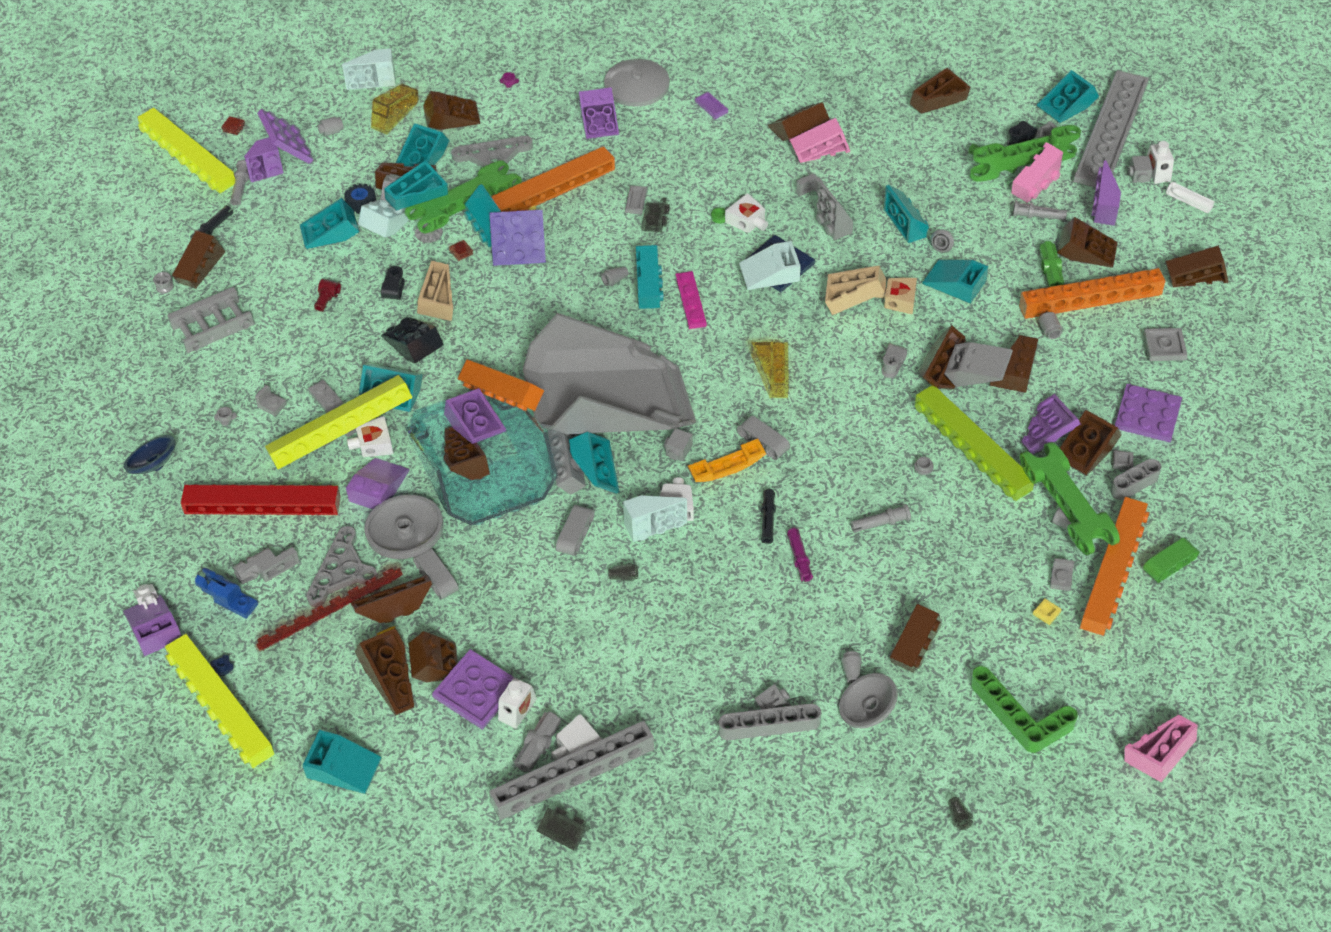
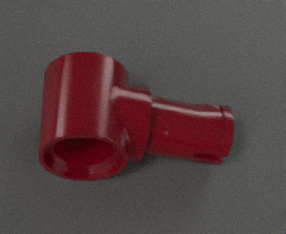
M323 278L320 280L318 285L319 297L314 304L315 310L323 312L327 303L333 297H338L337 294L341 291L340 282Z

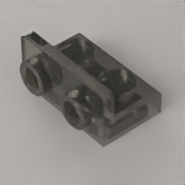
M663 197L662 204L647 202L641 226L642 231L662 233L663 227L667 226L668 217L666 214L670 213V204H667V197Z
M557 806L555 810L547 808L536 832L576 851L585 831L589 832L590 827L585 825L586 821L577 816H574L573 819L566 816L568 812Z

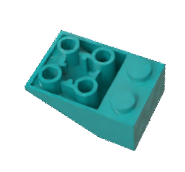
M938 260L922 284L971 304L987 280L989 266L974 260Z
M319 730L302 766L308 779L366 794L382 757L338 734Z

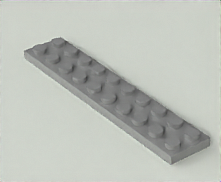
M1119 70L1116 71L1075 174L1074 182L1095 187L1099 167H1103L1104 160L1107 161L1112 174L1114 173L1149 81L1148 77Z

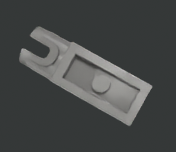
M293 547L281 552L276 557L267 548L252 557H248L246 564L239 562L232 568L241 584L258 578L259 575L265 582H268L300 562L297 551Z

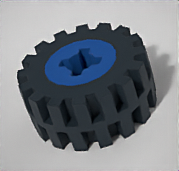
M359 183L357 186L354 184L344 194L345 202L356 214H360L362 205L376 201L374 189L370 185L367 186V184L362 185V183Z

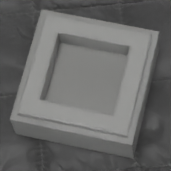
M1114 450L1113 469L1129 470L1133 468V452Z

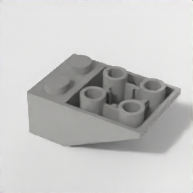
M819 181L816 215L818 224H822L826 234L830 235L834 240L852 234V219L824 183Z
M973 342L956 344L944 374L956 387L1000 381L1004 377L1013 350Z

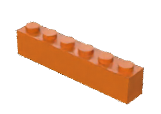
M466 359L457 378L464 382L462 386L470 390L479 388L484 395L495 398L503 403L505 402L513 407L516 406L523 411H527V409L535 411L544 393L543 389L529 382Z

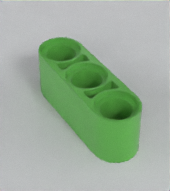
M1184 537L1150 558L1144 564L1143 570L1157 583H1160L1161 580L1163 581L1191 563V561H1194L1200 551Z

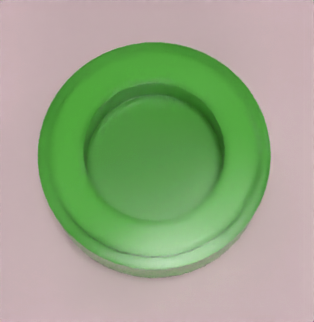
M713 209L711 212L712 221L724 223L726 209Z

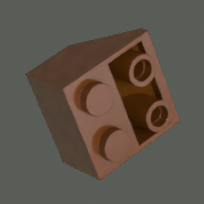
M423 631L408 643L412 678L426 683L442 681L458 664L456 643Z

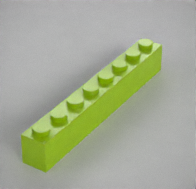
M931 385L916 394V410L924 414L929 423L935 425L943 436H947L956 448L961 449L967 459L972 460L981 472H985L995 485H999L1006 496L1017 501L1033 491L1034 484L1029 480L1023 468L937 387Z

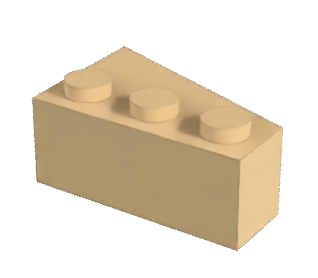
M431 261L418 298V314L452 321L453 303L449 264Z
M879 265L828 274L825 303L832 315L885 293L886 277Z

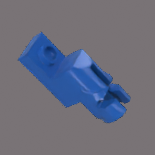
M208 568L202 569L203 573H205V578L197 575L195 578L196 586L201 588L203 592L211 595L216 604L245 619L259 605L257 600L241 593L240 587Z

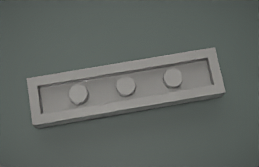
M324 380L308 388V392L326 413L344 404ZM356 428L349 431L345 435L349 437L352 434L356 433Z

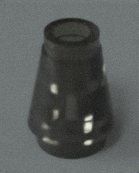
M632 562L609 568V579L633 582L634 579H638L637 563L632 564Z
M959 797L951 798L948 801L953 826L957 827L958 830L968 829L973 824V815Z

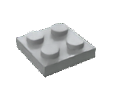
M1181 328L1144 330L1149 361L1187 360L1188 355Z

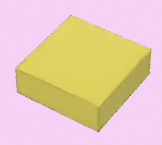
M1044 599L1033 611V615L1050 625L1061 613L1062 609Z

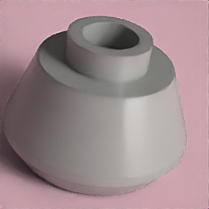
M943 229L935 231L931 236L932 247L940 253L950 251L954 245L953 234Z

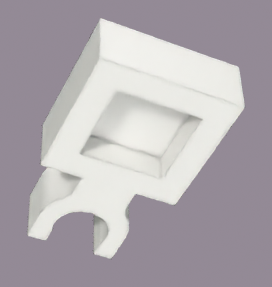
M153 584L141 585L137 590L133 591L138 604H143L145 609L151 603L158 604L156 601L158 595Z

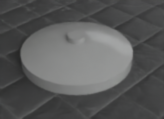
M629 59L619 62L608 70L604 78L605 88L612 87L614 101L633 107L646 106L659 101L668 92L670 84L669 75L665 68L654 61L646 59Z
M401 495L390 498L376 506L368 515L364 530L369 546L377 554L391 559H407L431 549L443 533L444 522L439 507L433 501L418 495Z

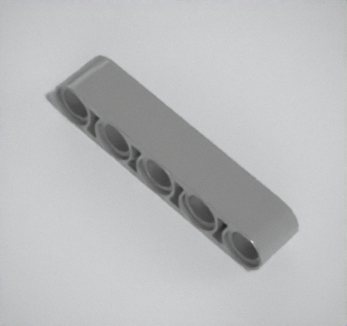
M803 704L724 714L719 719V735L724 740H736L815 730L820 726L821 709L816 704Z

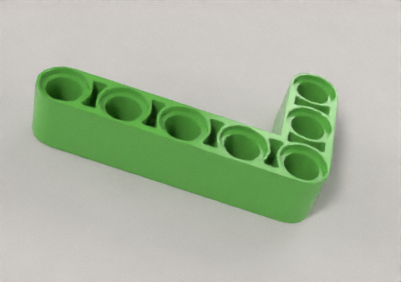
M978 666L973 670L971 677L972 689L1028 752H1039L1074 730L1078 713L1073 707L1064 706L1036 723L987 667Z

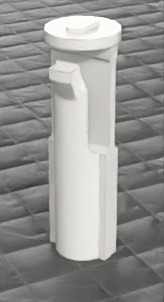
M1173 181L1166 191L1167 195L1206 213H1209L1214 206L1215 201Z

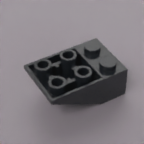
M410 317L402 319L398 325L388 328L381 335L398 353L412 363H417L444 346L436 326Z

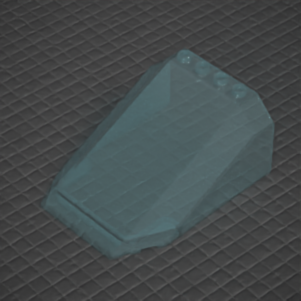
M484 395L506 428V432L477 442L486 455L490 475L484 476L482 479L470 480L450 471L444 462L445 428L451 427V424L444 415L446 400L415 410L410 420L411 425L406 429L444 510L449 516L471 526L483 524L486 520L500 518L508 512H516L522 507L539 503V501L546 498L558 477L546 430L528 410L523 411L516 406L513 407Z

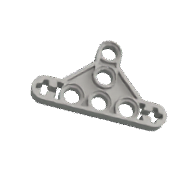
M519 136L457 146L451 150V155L455 162L471 161L482 167L494 163L491 161L493 159L503 160L508 164L518 153L530 151L533 148V141L529 136ZM507 145L513 146L511 148H505V146ZM489 148H496V150H493V151H490V150H488V149H489ZM475 150L480 151L479 153H472Z
M345 526L338 531L307 592L306 597L310 606H322L329 594L352 584L372 585L377 581L376 569L362 564L353 547L357 539L353 527ZM339 548L345 549L342 554L334 553ZM329 564H337L335 569H327ZM349 568L355 569V572L352 574L345 573ZM366 573L374 574L370 579L363 578ZM322 579L329 580V583L326 585L319 584ZM318 590H319V597H320V598H316L315 600H313L312 597H316L317 594H318Z

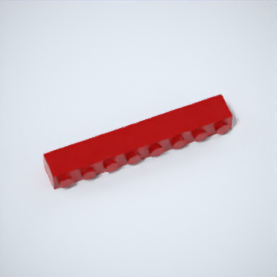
M193 484L184 485L181 506L184 514L338 515L341 496L339 487L333 485Z

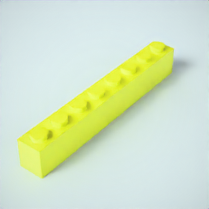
M154 107L137 117L139 121L138 127L142 133H147L152 141L158 142L162 149L165 148L172 157L175 156L181 165H186L191 173L197 174L202 182L205 181L212 190L215 189L218 193H222L234 185L235 177L232 170Z
M397 375L264 447L276 468L280 469L406 402L412 396L406 383Z
M187 634L164 646L167 655H165L167 662L170 666H176L175 671L181 680L185 678L188 690L198 695L196 696L198 703L201 707H207L208 710L206 712L212 721L216 720L219 723L217 727L222 735L227 734L229 736V744L234 750L238 748L240 751L238 754L243 763H249L254 768L273 756L274 752L270 742Z

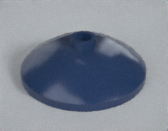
M164 435L144 443L125 460L123 465L125 471L129 474H146L160 470L174 452L176 440L173 436Z

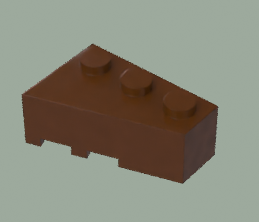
M945 68L913 91L910 105L921 114L967 100L971 87L950 69Z
M1219 245L1165 261L1173 287L1196 286V283L1206 282L1209 285L1213 284V281L1229 283Z

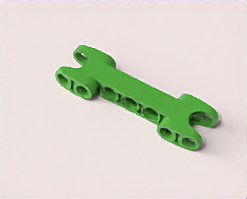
M1075 125L1060 126L1052 129L1049 136L1005 147L1002 144L993 143L977 148L973 152V160L980 164L970 170L969 176L976 182L989 181L998 178L1000 171L1032 164L1035 161L1033 157L1036 154L1040 155L1044 151L1043 146L1046 142L1063 151L1062 161L1074 158L1077 148L1070 143L1080 137L1081 129Z
M503 160L496 161L481 168L478 172V177L449 190L448 195L407 207L405 215L410 220L420 219L417 228L420 232L426 234L445 226L450 216L464 210L465 203L479 185L482 184L489 195L492 196L520 184L522 179L516 173L505 175L509 170L508 164Z
M1054 442L1044 444L1046 457L1039 458L1028 451L1020 453V463L1025 474L1033 484L1042 481L1071 522L1067 526L1068 534L1083 554L1090 555L1095 552L1092 541L1095 538L1103 539L1112 546L1119 543L1120 537L1114 522L1105 511L1098 514L1095 513L1067 474V471L1070 470V463L1062 450Z

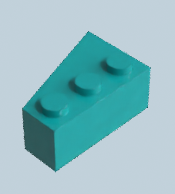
M425 160L385 187V199L397 211L448 195V184Z
M657 245L636 246L639 309L660 308V301H664L663 290L660 291V288H663L662 277L659 278V275H662V265H658Z

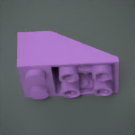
M612 87L579 91L578 100L586 139L619 135Z
M1104 160L1103 167H1099L1091 216H1094V223L1115 226L1121 191L1107 161Z
M158 595V598H156L157 605L151 603L145 609L143 604H138L123 611L144 657L165 648L164 646L181 637L172 613L161 595Z

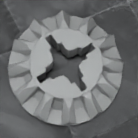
M417 227L415 230L416 238L424 243L435 242L443 234L442 227L426 234L420 232Z

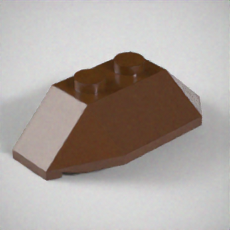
M953 325L949 326L931 346L918 370L925 380L938 389L953 390L955 388V385L944 373L955 345L966 342L965 336Z
M424 575L382 592L353 601L351 606L357 614L378 623H390L399 616H408L413 614L415 610H418L432 583L429 577Z

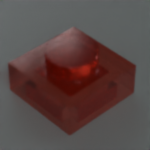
M229 116L222 125V131L238 135L245 126V122L242 119Z
M465 240L449 246V251L457 261L473 255V250Z

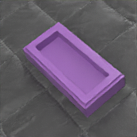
M709 92L695 98V102L714 119L728 113V108Z

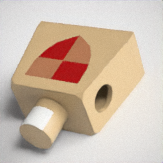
M889 278L885 293L875 298L885 299L884 308L913 314L917 278Z

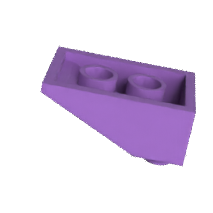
M479 388L446 400L445 417L451 426L472 444L506 432V428Z
M374 458L355 473L347 485L346 491L349 502L374 509L382 502L393 498L410 470Z

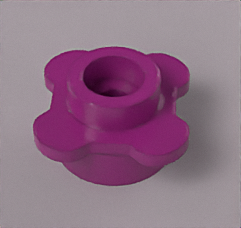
M507 72L500 78V83H503L506 88H511L514 84L519 83V79L515 77L514 73Z

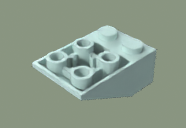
M391 49L373 50L342 64L347 90L395 86V70Z
M377 200L361 206L358 225L386 238L395 235L410 219L405 215L406 208L396 211L387 201Z
M792 241L773 244L739 263L747 290L800 281V264Z
M641 495L623 502L624 525L633 542L645 540L655 534H662L674 527H682L687 523L686 498Z

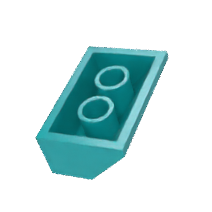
M481 184L465 203L466 211L464 216L467 221L471 222L474 232L479 233L481 242H485L488 248L492 247L490 212H501V210Z
M886 185L884 211L907 243L926 238L929 225L921 217L919 210L915 209L912 205L910 198H907L904 192Z
M375 364L363 365L358 396L399 375L406 383L412 398L392 409L411 412L421 389L423 374Z

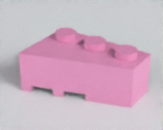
M836 118L790 139L800 163L821 159L823 155L830 154L834 156L837 152L841 151L851 152Z
M1047 142L1043 146L1044 151L1040 155L1036 154L1033 157L1035 161L1030 167L1026 166L1012 184L1011 193L1027 203L1032 199H1036L1042 190H1046L1050 183L1057 181L1061 174L1060 167L1063 151Z
M1177 715L1157 727V730L1153 733L1143 735L1141 740L1132 745H1126L1124 761L1162 782L1197 740V724L1181 715Z

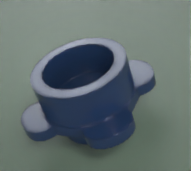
M223 655L221 658L210 662L211 667L214 668L218 676L227 675L234 669V665L230 663L228 655Z

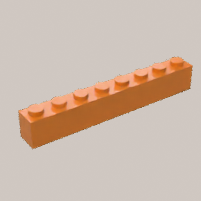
M603 146L491 197L501 212L528 210L534 205L542 204L615 170V157Z
M1128 497L1124 498L1115 524L1120 541L1113 546L1108 544L1082 618L1080 629L1104 636L1106 629H1111L1114 619L1110 617L1111 613L1116 614L1119 605L1116 599H1121L1124 590L1121 584L1122 582H1127L1129 572L1126 570L1127 567H1132L1135 557L1131 555L1132 552H1137L1140 543L1136 541L1137 537L1142 538L1145 528L1142 526V523H1147L1150 512L1146 511L1148 503Z

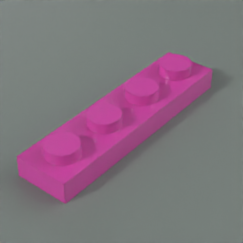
M693 271L676 273L675 278L688 328L707 327Z

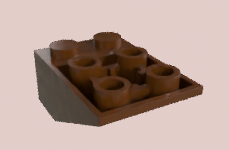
M430 90L423 104L427 127L445 130L481 123L476 101L471 99H464L455 95Z
M1074 217L1062 228L1057 253L1071 261L1113 268L1118 242Z

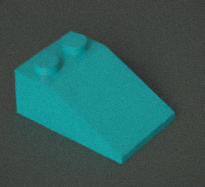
M1071 70L1036 106L1058 123H1062L1086 110L1099 95L1094 85Z
M414 123L396 163H403L406 167H414L415 164H421L426 160L430 165H435L443 156L450 140L443 132Z
M342 198L300 224L306 249L343 242L359 233L354 210Z
M585 432L570 439L572 458L595 487L613 493H620L610 440L590 432Z

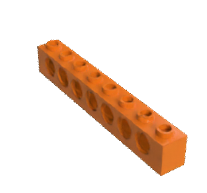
M1156 268L1021 292L1019 307L1024 319L1039 317L1045 312L1057 314L1159 296L1163 293L1165 279L1160 269Z

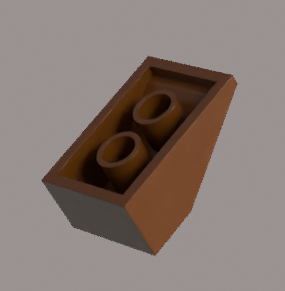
M1085 410L1079 419L1080 425L1070 432L1060 449L1067 457L1070 467L1087 476L1108 455L1122 434L1115 425Z

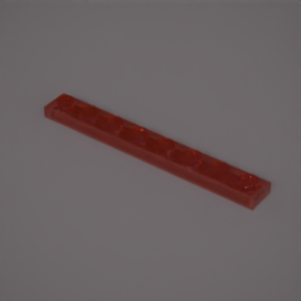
M392 567L382 573L383 577L379 579L373 577L364 582L366 586L360 589L356 586L347 591L348 595L341 599L340 596L335 597L329 601V606L323 608L321 605L311 611L312 615L308 617L302 615L293 620L295 624L289 627L285 624L275 630L276 634L270 637L266 634L257 639L258 643L254 646L258 653L350 605L351 602L357 601L397 580L403 573L400 568L394 570Z

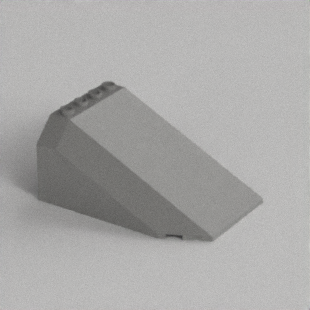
M557 313L529 345L523 367L525 381L544 390L536 410L533 411L537 427L564 434L670 430L693 425L696 423V419L679 366L669 361L662 354L660 356L656 355L650 350L651 346L644 342Z

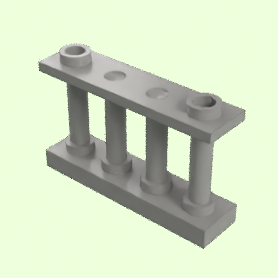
M234 287L167 315L173 331L180 328L186 339H183L187 353L197 351L206 345L254 325L251 312L243 314L237 306L239 299ZM230 307L236 317L226 321L220 311ZM214 314L219 324L209 328L204 317ZM197 321L203 331L192 335L187 325Z

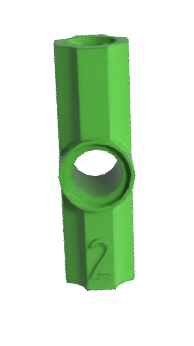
M1045 241L1039 247L1042 259V274L1046 276L1048 287L1064 285L1061 257L1057 255L1055 244L1051 241Z

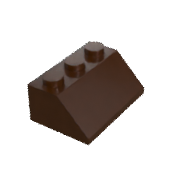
M820 102L808 105L768 124V127L782 141L788 140L790 143V139L830 121L824 103Z

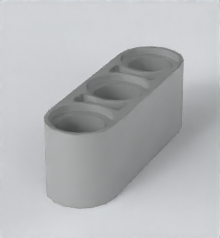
M750 416L737 427L738 434L742 438L744 437L746 441L750 442L759 439L766 455L770 458L772 457L773 460L779 459L790 449V443L785 437L755 416Z
M1148 459L1116 476L1111 489L1112 497L1117 500H1124L1125 497H1130L1156 483L1160 475L1161 463L1155 459Z
M574 505L558 537L556 551L572 556L577 555L584 537L591 526L590 522L594 519L595 511L593 509Z
M433 549L413 557L415 566L419 569L422 576L427 575L432 583L431 588L440 600L459 590L455 579Z

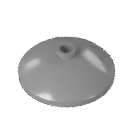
M880 673L867 674L858 678L848 686L841 697L839 712L842 719L849 726L858 729L869 728L879 724L890 715L898 699L897 687L890 677Z

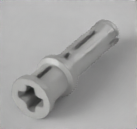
M239 160L236 164L237 171L234 173L235 183L230 199L232 205L241 204L245 183L249 180L245 160Z
M1015 201L1013 216L1020 215L1027 216V218L1042 217L1066 221L1067 210L1034 206L1033 203L1021 204Z
M902 504V507L888 508L883 513L850 521V524H852L853 533L884 524L895 525V522L909 521L911 520V514L908 505Z

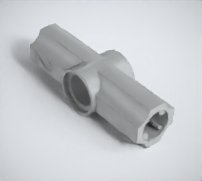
M550 711L545 712L535 729H531L528 732L524 741V747L514 761L515 766L519 770L526 773L531 772L541 754H546V749H549L552 736L561 723V719L556 714Z

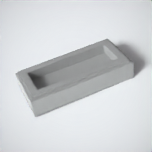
M630 185L625 213H643L647 187Z

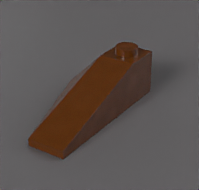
M452 426L445 428L444 462L449 470L470 480H479L484 478V476L490 475L486 455L478 443L472 444Z
M396 628L360 642L355 650V654L364 671L395 716L415 707L411 683L409 682L405 645Z

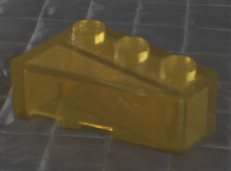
M400 84L374 98L371 128L387 135L417 105L419 100L418 90L405 84Z
M751 342V357L756 364L758 373H760L769 398H788V342Z

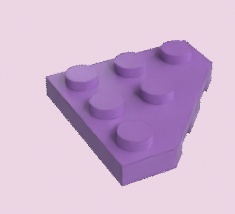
M1053 394L1038 404V413L1036 417L1032 418L1028 426L1029 432L1027 436L1023 437L1022 443L1034 455L1044 448V444L1057 441L1061 436L1080 425V422L1057 395Z

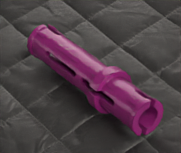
M791 528L787 531V535L795 558L794 565L799 571L800 580L808 582L813 578L810 569V559L805 553L799 529Z

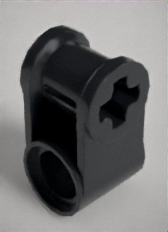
M1024 120L1009 129L1008 134L1010 137L1007 141V146L1035 139L1038 129Z
M392 266L387 270L381 287L382 298L401 299L405 285L401 267Z

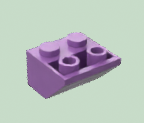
M270 137L257 140L244 156L251 183L283 174L278 147L273 145Z

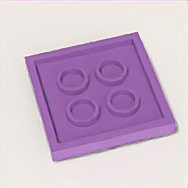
M261 109L257 113L273 145L308 164L314 160L311 150L306 146V141L301 136L300 129L297 126L288 124L283 118L279 119L271 111L267 112Z
M1126 384L1115 426L1122 431L1171 443L1182 397Z
M470 649L435 689L432 697L483 730L498 712L499 698L514 677Z

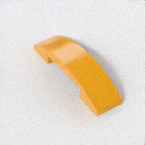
M755 439L742 444L741 450L708 463L706 459L688 465V469L695 482L713 481L744 470L765 456L766 452L759 439Z

